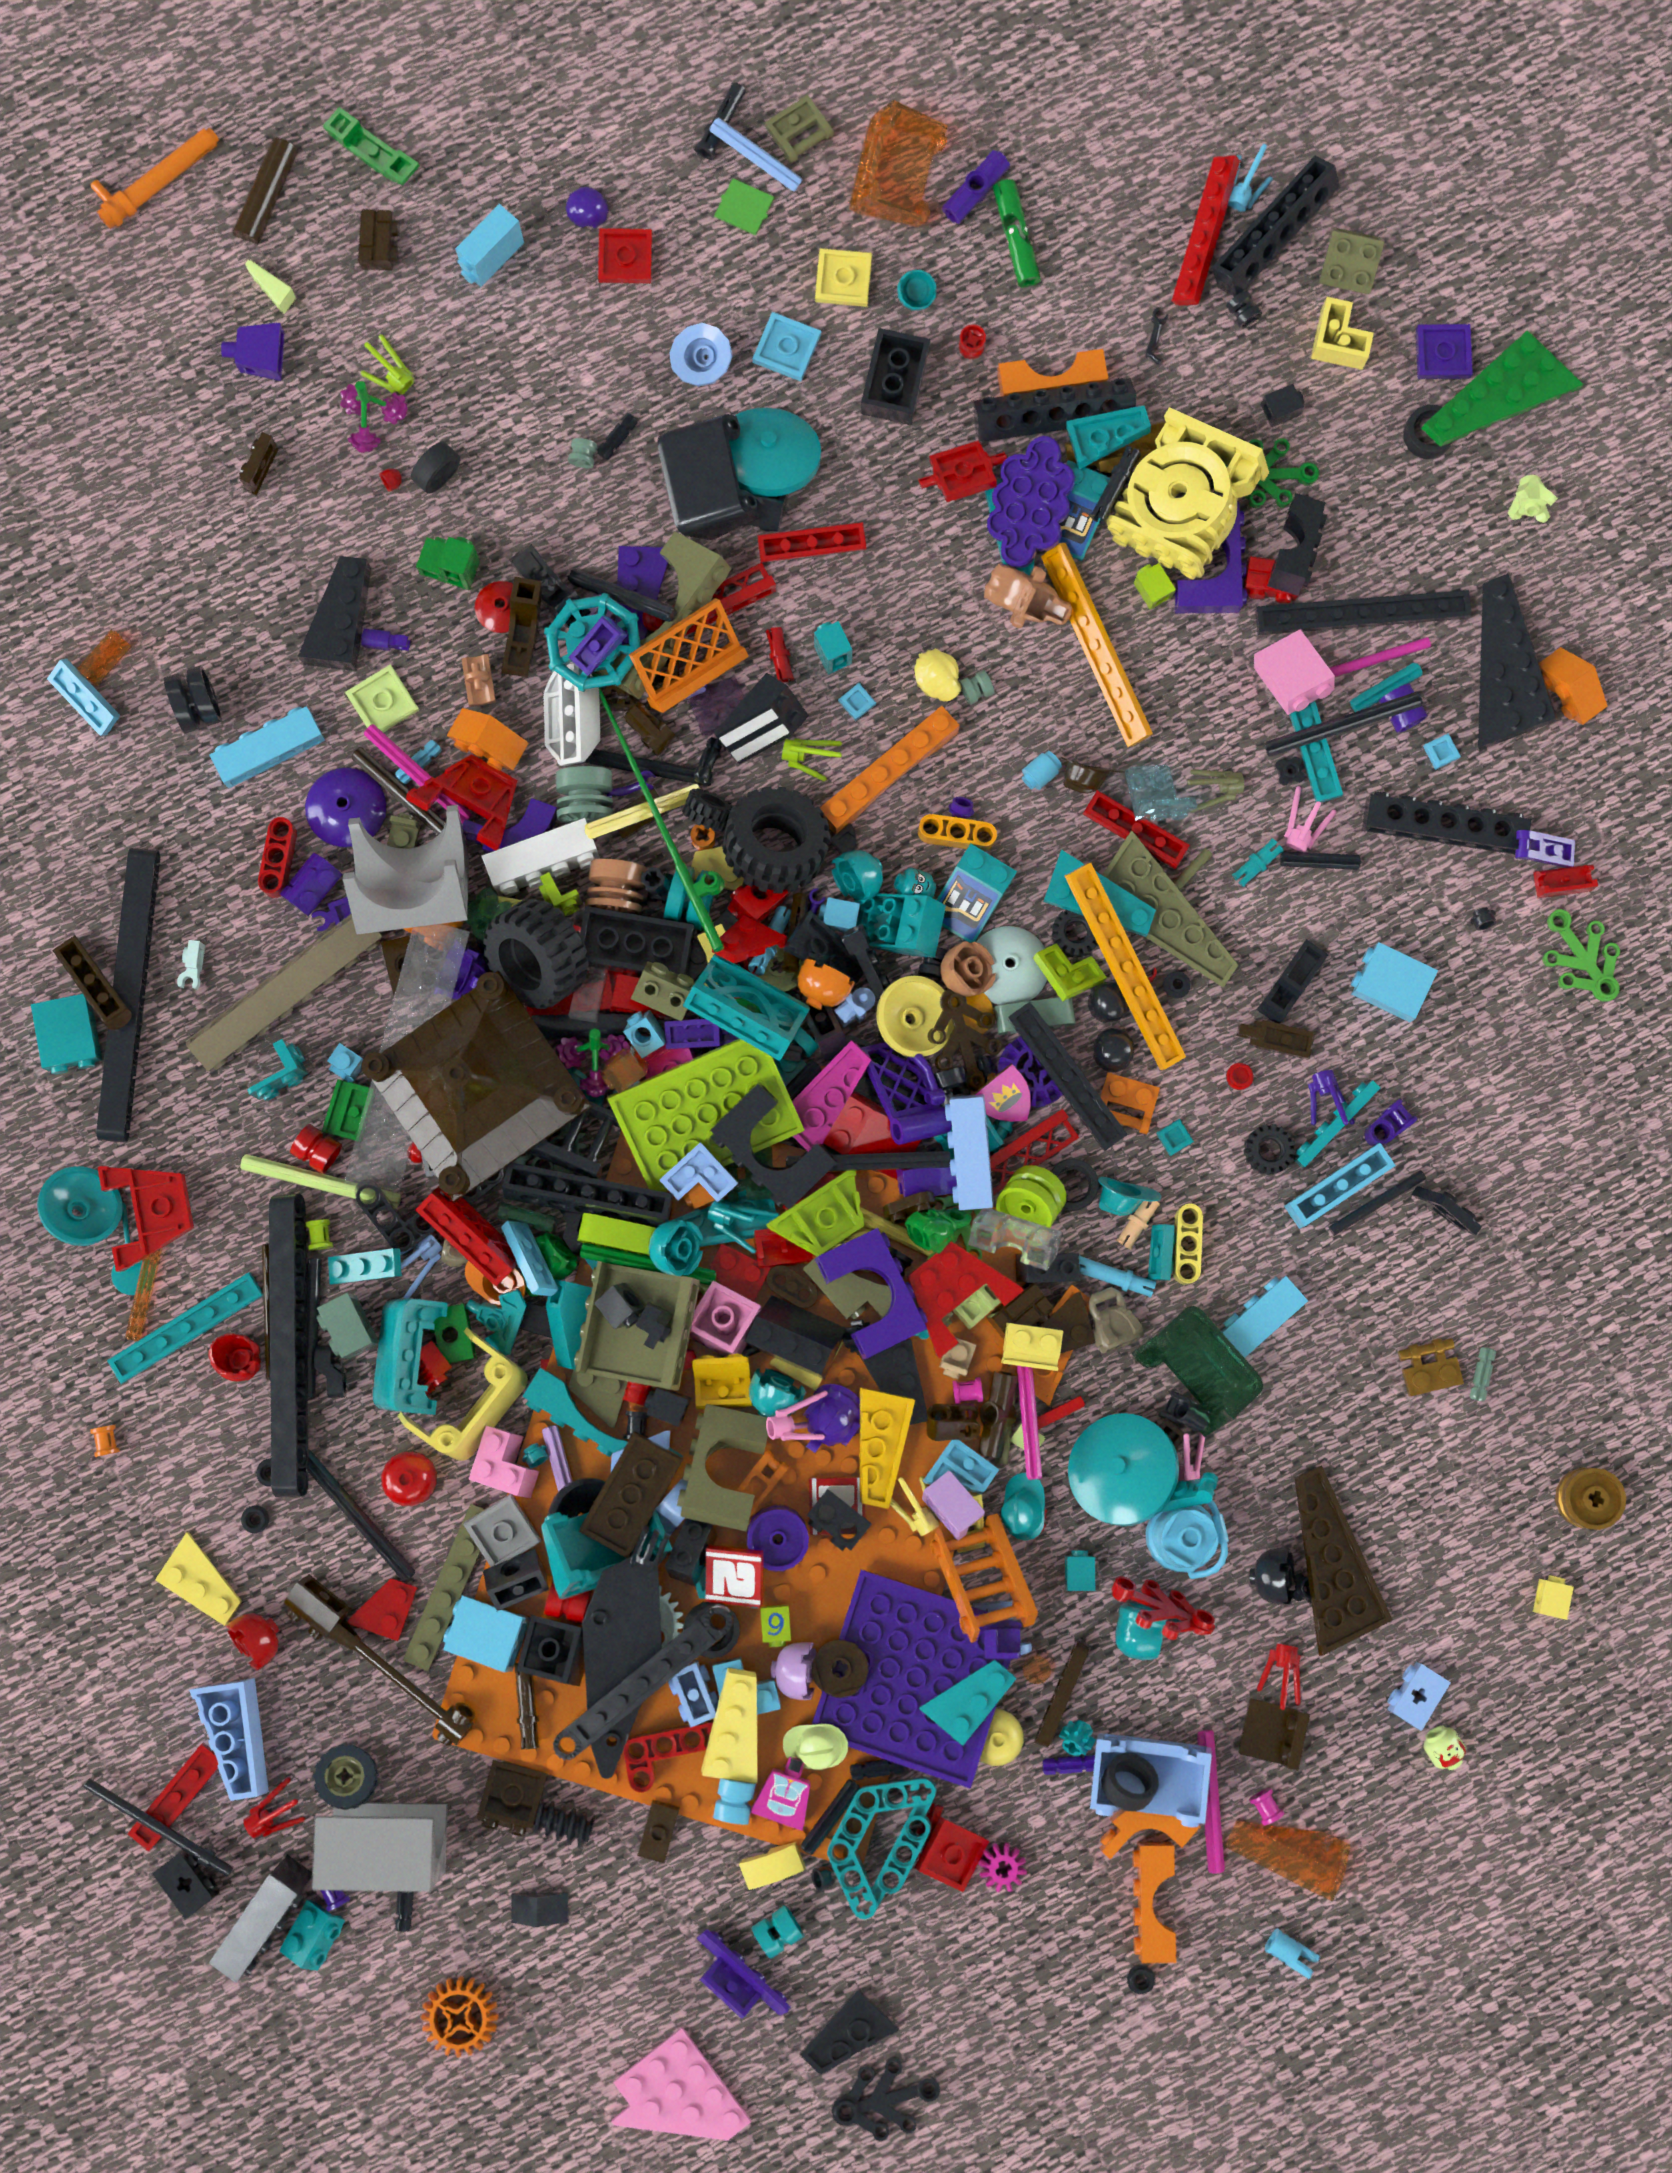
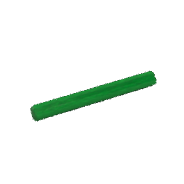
M586 1242L581 1247L580 1255L585 1259L663 1273L653 1264L650 1256ZM697 1267L691 1274L681 1275V1277L695 1278L700 1280L701 1284L711 1285L712 1281L716 1280L717 1273L715 1270Z

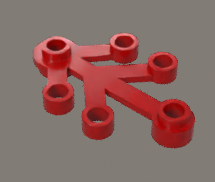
M1118 1576L1115 1579L1111 1589L1112 1596L1116 1600L1126 1602L1131 1599L1155 1609L1152 1611H1139L1135 1622L1140 1627L1149 1629L1155 1621L1176 1618L1181 1620V1622L1167 1621L1162 1629V1634L1170 1640H1176L1180 1633L1193 1631L1198 1635H1210L1215 1629V1618L1213 1615L1202 1609L1195 1610L1186 1600L1183 1593L1172 1590L1167 1597L1160 1589L1159 1584L1150 1579L1144 1581L1141 1587L1142 1593L1135 1591L1137 1586L1131 1579L1124 1576Z

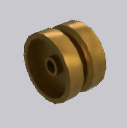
M1581 1467L1569 1471L1561 1478L1556 1488L1555 1502L1559 1513L1568 1523L1579 1528L1601 1530L1611 1527L1621 1518L1626 1508V1494L1623 1484L1614 1474L1605 1469ZM1589 1494H1591L1592 1500L1588 1499Z

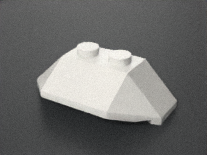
M574 662L567 665L576 674L581 675L582 670ZM554 671L544 691L545 746L560 766L585 762L601 741L599 687L586 689L585 692L578 691L575 685Z

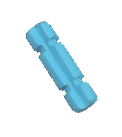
M430 740L424 746V750L420 749L411 758L422 769L432 761L431 758L433 756L436 757L442 751L441 747L434 740ZM401 768L395 773L396 777L403 784H407L412 779Z

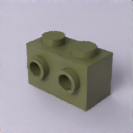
M647 961L631 999L682 1021L687 1011L683 1004L695 982L685 974H676L669 971L661 963Z

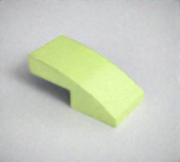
M985 1284L952 1311L970 1330L993 1310L1000 1301Z

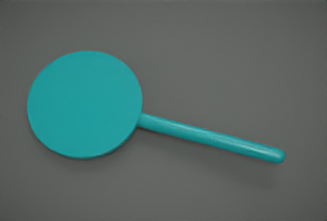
M122 1203V1222L125 1244L131 1243L126 1204ZM145 1258L124 1272H116L114 1264L111 1278L114 1286L121 1293L137 1295L145 1291L151 1284L153 1270L151 1264Z

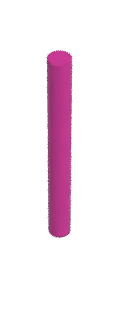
M1428 637L1336 665L1329 669L1337 677L1429 648L1431 643Z

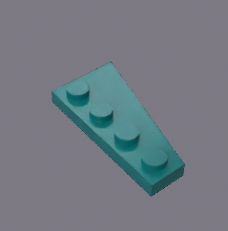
M1061 849L1043 902L1083 915L1065 875L1083 866L1084 863ZM1096 872L1123 929L1147 937L1156 909Z
M765 1185L762 1188L759 1186L750 1190L748 1188L738 1192V1195L719 1200L776 1212L774 1201L770 1198L772 1192ZM711 1206L702 1210L697 1209L673 1219L692 1222L699 1228L703 1237V1242L699 1241V1247L734 1242L725 1233L713 1228L714 1222L708 1220ZM740 1212L752 1216L754 1221L749 1222L734 1218L731 1225L726 1224L725 1226L743 1240L754 1238V1230L768 1229L766 1225L775 1217Z

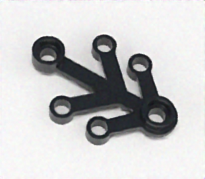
M890 2057L885 2062V2071L870 2098L859 2100L866 2084L871 2083L875 2076L872 2066L864 2064L859 2067L857 2072L858 2078L847 2096H840L834 2101L831 2109L832 2117L839 2125L850 2126L855 2123L870 2132L877 2141H884L889 2136L888 2125L882 2121L874 2122L862 2114L863 2112L873 2110L900 2126L904 2133L910 2134L917 2127L915 2117L911 2114L904 2115L889 2105L918 2097L925 2102L935 2101L940 2094L939 2082L932 2076H924L918 2081L917 2085L886 2093L895 2076L899 2075L902 2071L900 2059ZM891 2062H897L899 2068L897 2071H890L888 2065ZM862 2070H870L872 2073L871 2077L868 2079L862 2078L860 2075ZM924 2084H933V2090L925 2092L923 2090ZM844 2105L851 2108L850 2114L843 2115L840 2112L841 2107ZM906 2119H911L914 2123L909 2129L903 2126V2121ZM877 2127H884L886 2133L883 2136H878L875 2130Z

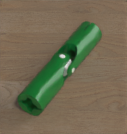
M1013 179L999 181V183L997 182L993 186V192L1008 241L1009 253L1018 286L1024 288L1036 285L1041 281V276L1033 246L1028 239V229L1016 182ZM1016 220H1018V221H1019V224H1020V225H1011V224H1012L1014 221H1016Z

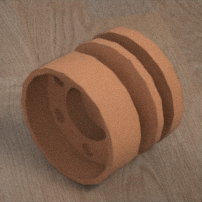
M592 860L590 863L589 881L600 886L587 889V895L592 898L586 899L585 906L642 915V906L637 903L643 902L644 897L632 891V889L645 887L641 883L642 872L647 871V867L624 860Z

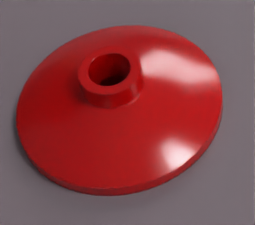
M496 581L488 584L479 592L475 601V614L478 621L486 629L496 633L508 632L510 597L513 583ZM502 600L505 602L504 607H496L498 601Z

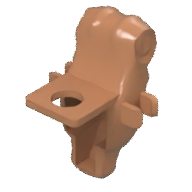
M999 563L991 571V578L985 585L984 598L997 606L1013 612L1010 622L1016 628H1022L1025 620L1038 623L1053 621L1057 625H1064L1072 613L1071 604L1058 597L1055 589L1044 582L1046 573L1037 566L1028 575L1012 566Z

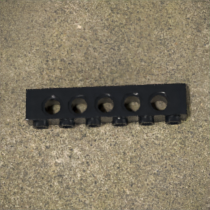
M1315 155L1212 266L1219 289L1235 297L1256 279L1340 187L1334 164Z
M1116 378L1113 381L1090 382L1078 386L1067 385L1057 389H1039L1029 393H1012L1008 396L985 397L980 400H973L974 423L978 441L986 442L1067 430L1066 421L1136 407V391L1131 378Z
M1374 792V794H1370L1365 802L1362 831L1515 855V850L1519 847V840H1516V831L1530 830L1532 819L1524 818V815L1520 813L1503 815L1497 814V810L1489 808L1477 811L1471 810L1470 806L1464 804H1456L1452 807L1445 806L1444 802L1438 800H1428L1426 803L1417 801V798L1412 796H1401L1400 799L1390 797V794L1386 792ZM1387 810H1396L1399 814V819H1391L1388 816ZM1414 813L1422 814L1425 817V824L1416 822ZM1441 817L1450 819L1452 828L1444 827L1441 823ZM1468 821L1475 822L1478 825L1479 831L1472 832L1468 828ZM1495 825L1503 827L1505 836L1496 834Z
M511 1163L507 1166L502 1186L504 1199L580 1214L590 1213L654 1228L669 1221L673 1205L671 1193L517 1163Z

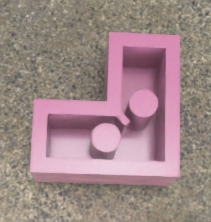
M486 1426L469 1480L516 1496L531 1498L539 1471L515 1463L524 1436Z

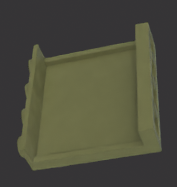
M598 1261L597 1267L593 1269L591 1275L593 1283L592 1292L586 1300V1310L588 1311L586 1322H583L580 1330V1337L582 1338L581 1347L575 1355L576 1372L679 1391L700 1280ZM626 1282L644 1307L650 1302L673 1315L667 1325L671 1328V1331L664 1344L658 1341L654 1350L643 1345L649 1333L638 1328L636 1324L628 1329L626 1327L614 1329L595 1305V1302L613 1285Z

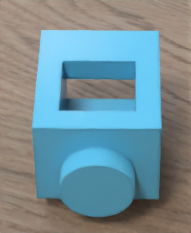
M339 1043L327 1062L331 1064L330 1071L345 1081L353 1083L362 1071L363 1058Z

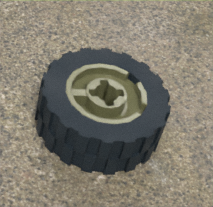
M350 1744L338 1745L339 1747H332L326 1754L320 1757L321 1760L316 1764V1771L313 1773V1779H315L314 1787L319 1793L318 1796L328 1805L342 1810L356 1809L359 1805L367 1803L368 1799L374 1795V1790L376 1786L378 1787L379 1781L377 1778L379 1771L376 1768L375 1760L365 1750ZM349 1772L352 1778L344 1783L341 1779L342 1774Z

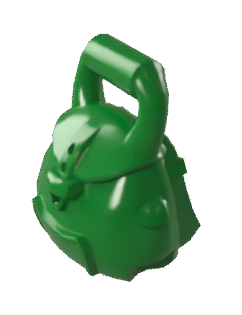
M958 1208L944 1211L928 1209V1212H914L906 1220L905 1226L909 1238L916 1245L925 1250H932L940 1254L947 1244L953 1241L956 1230L970 1224L972 1216Z
M550 1233L535 1239L553 1279L564 1280L574 1272L577 1266V1257L571 1252L564 1240L558 1235ZM524 1278L526 1285L525 1291L527 1292V1294L530 1297L539 1296L531 1293V1291L527 1287V1282Z

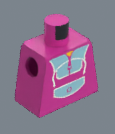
M789 1756L784 1771L773 1768L752 1806L751 1813L802 1831L810 1789V1781L800 1777L805 1763L798 1758Z

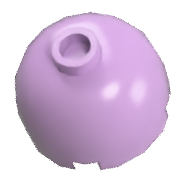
M792 1643L782 1649L777 1661H772L771 1677L776 1678L778 1688L789 1698L811 1700L814 1695L815 1688L810 1687V1683L813 1680L812 1663L816 1656V1649L812 1648L813 1643Z

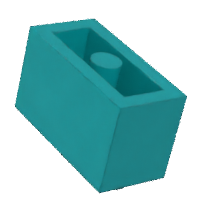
M829 621L818 626L817 631L814 632V648L827 675L851 665L853 649L839 621L833 624Z

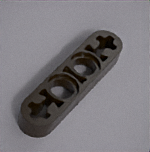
M1078 1640L1074 1643L1061 1674L1063 1678L1059 1679L1050 1700L1052 1704L1047 1707L1034 1743L1046 1748L1049 1747L1090 1649L1089 1645Z

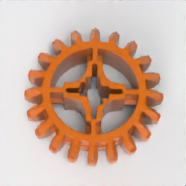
M463 1976L458 1977L457 1985H455L452 1978H448L446 1980L447 1989L442 1983H438L436 1986L438 1993L430 1991L428 1994V1998L432 2002L425 2001L422 2006L425 2010L429 2011L421 2015V2020L429 2021V2023L422 2027L423 2032L432 2031L427 2041L432 2042L437 2039L438 2042L435 2046L437 2051L440 2050L442 2045L446 2046V2056L450 2055L452 2049H456V2057H461L464 2048L467 2055L470 2056L474 2052L473 2045L479 2051L482 2050L484 2047L482 2040L490 2042L492 2036L489 2032H495L497 2029V2025L491 2021L497 2020L499 2014L490 2012L497 2007V2002H487L493 1993L491 1991L484 1995L481 1993L485 1986L484 1983H480L477 1989L474 1988V1978H470L467 1985H464ZM452 1995L468 1996L467 2000L461 2004L445 2000V1998ZM475 2002L482 2013V2026L476 2023L477 2020L471 2013V2008ZM468 2006L464 2013V2018L452 2027L455 2021V2014H459L460 2011L462 2012ZM438 2007L443 2010L442 2013L448 2019V2026L444 2031L438 2022ZM458 2030L475 2034L465 2039L451 2037Z

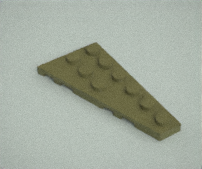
M1131 830L1102 876L1156 909L1146 938L1224 988L1238 967V963Z

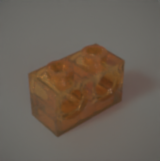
M630 1043L606 1060L603 1068L605 1075L602 1078L611 1090L615 1088L620 1094L647 1074L649 1064L645 1058H641Z

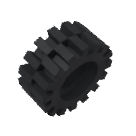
M697 788L690 790L682 812L685 817H689L688 819L695 821L697 825H703L706 829L711 828L713 831L719 830L722 832L726 828L730 811L734 805H731L730 801H725L724 797H718L714 792L711 794L708 790L702 791Z
M1065 910L1055 919L1051 936L1055 942L1054 944L1057 943L1063 953L1068 954L1069 957H1082L1095 949L1098 943L1083 915ZM1079 922L1085 926L1087 935L1084 940L1074 942L1067 937L1066 928L1070 923Z
M1275 1124L1263 1125L1249 1134L1244 1144V1154H1246V1162L1250 1163L1253 1170L1259 1171L1258 1173L1273 1175L1285 1170L1294 1160L1293 1156L1296 1154V1150H1294L1296 1144L1290 1138L1292 1135L1284 1131L1285 1128L1276 1127ZM1271 1139L1279 1145L1280 1152L1276 1159L1267 1160L1261 1156L1259 1147L1262 1141Z

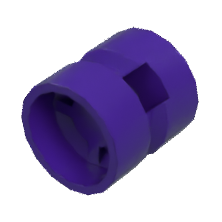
M1407 683L1383 696L1379 702L1381 704L1414 693L1415 691L1411 684ZM1421 706L1392 716L1390 722L1395 731L1401 733L1425 720L1428 714L1424 707Z

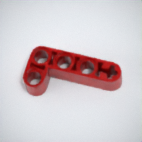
M714 1719L690 1727V1724L632 1736L626 1742L623 1749L630 1787L638 1793H644L653 1786L655 1781L653 1761L705 1751L708 1743H705L706 1734L703 1728H708L707 1734L711 1733ZM687 1732H697L700 1736V1742L697 1745H689L685 1741V1734ZM661 1737H668L672 1741V1748L668 1751L660 1750L657 1746V1740ZM634 1742L641 1743L645 1749V1753L640 1757H635L630 1753L629 1746ZM638 1771L647 1772L650 1782L646 1785L638 1784L635 1781V1773Z

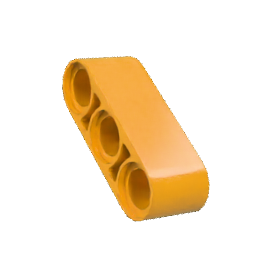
M928 814L919 823L918 836L923 842L928 844L967 849L971 843L979 849L987 851L993 847L997 831L988 822ZM931 823L937 827L938 831L935 834H928L924 831L923 826ZM952 828H960L963 830L964 836L962 838H954L950 830ZM979 832H987L991 840L989 842H981L978 840L977 834Z

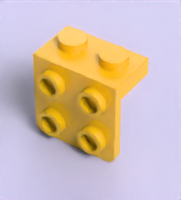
M730 1354L726 1358H715L711 1355H705L692 1361L695 1378L696 1410L705 1409L706 1404L723 1408L752 1406L749 1398L751 1376L748 1357H743L741 1354Z

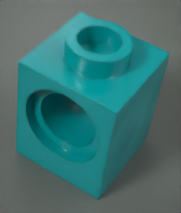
M1071 1550V1556L1065 1555V1590L1095 1591V1557L1088 1556V1550Z

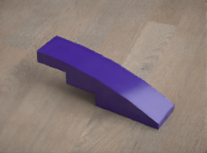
M707 1019L665 1021L666 1049L721 1047L739 1039Z

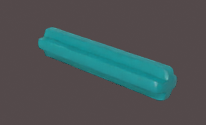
M1412 663L1351 699L1350 705L1353 711L1357 712L1369 708L1394 689L1421 677L1423 672L1420 665Z

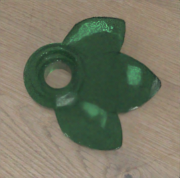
M488 886L479 892L475 902L468 900L467 920L465 922L472 926L473 934L477 938L484 940L486 929L489 923L492 922V919L511 908L512 903H499L495 890Z

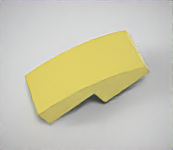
M796 1842L773 1847L768 1853L742 1859L739 1863L749 1890L783 1880L804 1871L806 1868Z

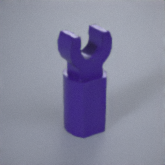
M363 629L361 639L363 648L390 651L391 648L409 651L411 641L408 640V636L392 635L389 631Z

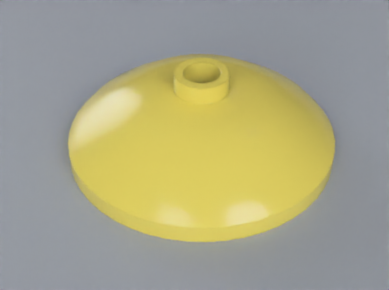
M922 976L900 978L891 983L879 999L876 1012L879 1031L886 1043L902 1055L913 1058L916 1054H922L924 1057L932 1055L946 1045L954 1029L951 1018L944 1030L946 1040L942 1044H932L928 1040V1032L934 1028L942 1012L940 997L945 991L933 980ZM906 1015L911 1017V1024L906 1022ZM938 1031L933 1035L935 1041L940 1039Z

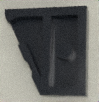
M1417 1186L1411 1194L1417 1199L1429 1202L1433 1206V1211L1461 1231L1477 1235L1482 1228L1474 1220L1475 1214L1464 1207L1458 1206L1456 1204L1458 1199L1446 1191L1441 1194Z

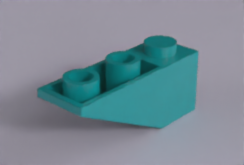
M554 1279L559 1290L554 1295L548 1296L546 1310L557 1366L575 1370V1355L580 1349L582 1342L580 1330L583 1322H586L588 1312L586 1310V1300L592 1292V1287Z

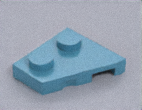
M951 1440L923 1482L931 1485L946 1472L950 1471L967 1491L982 1494L999 1469L960 1440Z

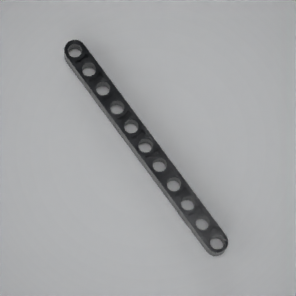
M130 848L128 852L113 988L132 1016L130 1021L122 1028L117 1030L108 1029L96 1129L98 1141L127 1143L130 1133H127V1130H130L133 1106H130V1103H133L136 1079H133V1076H136L139 1052H136V1049L139 1050L142 1025H139V1023H142L145 998H142V996H145L148 972L145 969H148L151 945H148V942L151 943L154 918H151V916H154L157 892H154V889L157 890L160 865H157V863H160L161 859L159 850Z
M296 1193L274 1195L269 1201L271 1488L273 1495L277 1498L303 1497L307 1494L309 1487L306 1205L302 1194Z

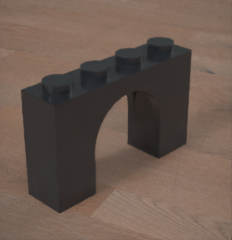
M758 1081L711 1128L710 1131L713 1133L711 1138L719 1147L723 1149L726 1146L733 1153L731 1158L739 1167L743 1168L746 1166L753 1173L750 1177L760 1188L765 1185L772 1192L770 1198L780 1208L785 1205L790 1209L837 1163V1159L817 1140L798 1160L788 1166L773 1167L760 1161L754 1154L751 1146V1133L755 1125L778 1104L779 1100Z

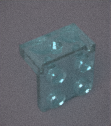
M1167 765L1135 766L1125 770L1136 820L1151 819L1152 822L1166 818L1180 820L1188 817L1187 813L1197 808L1195 797H1176L1171 771Z

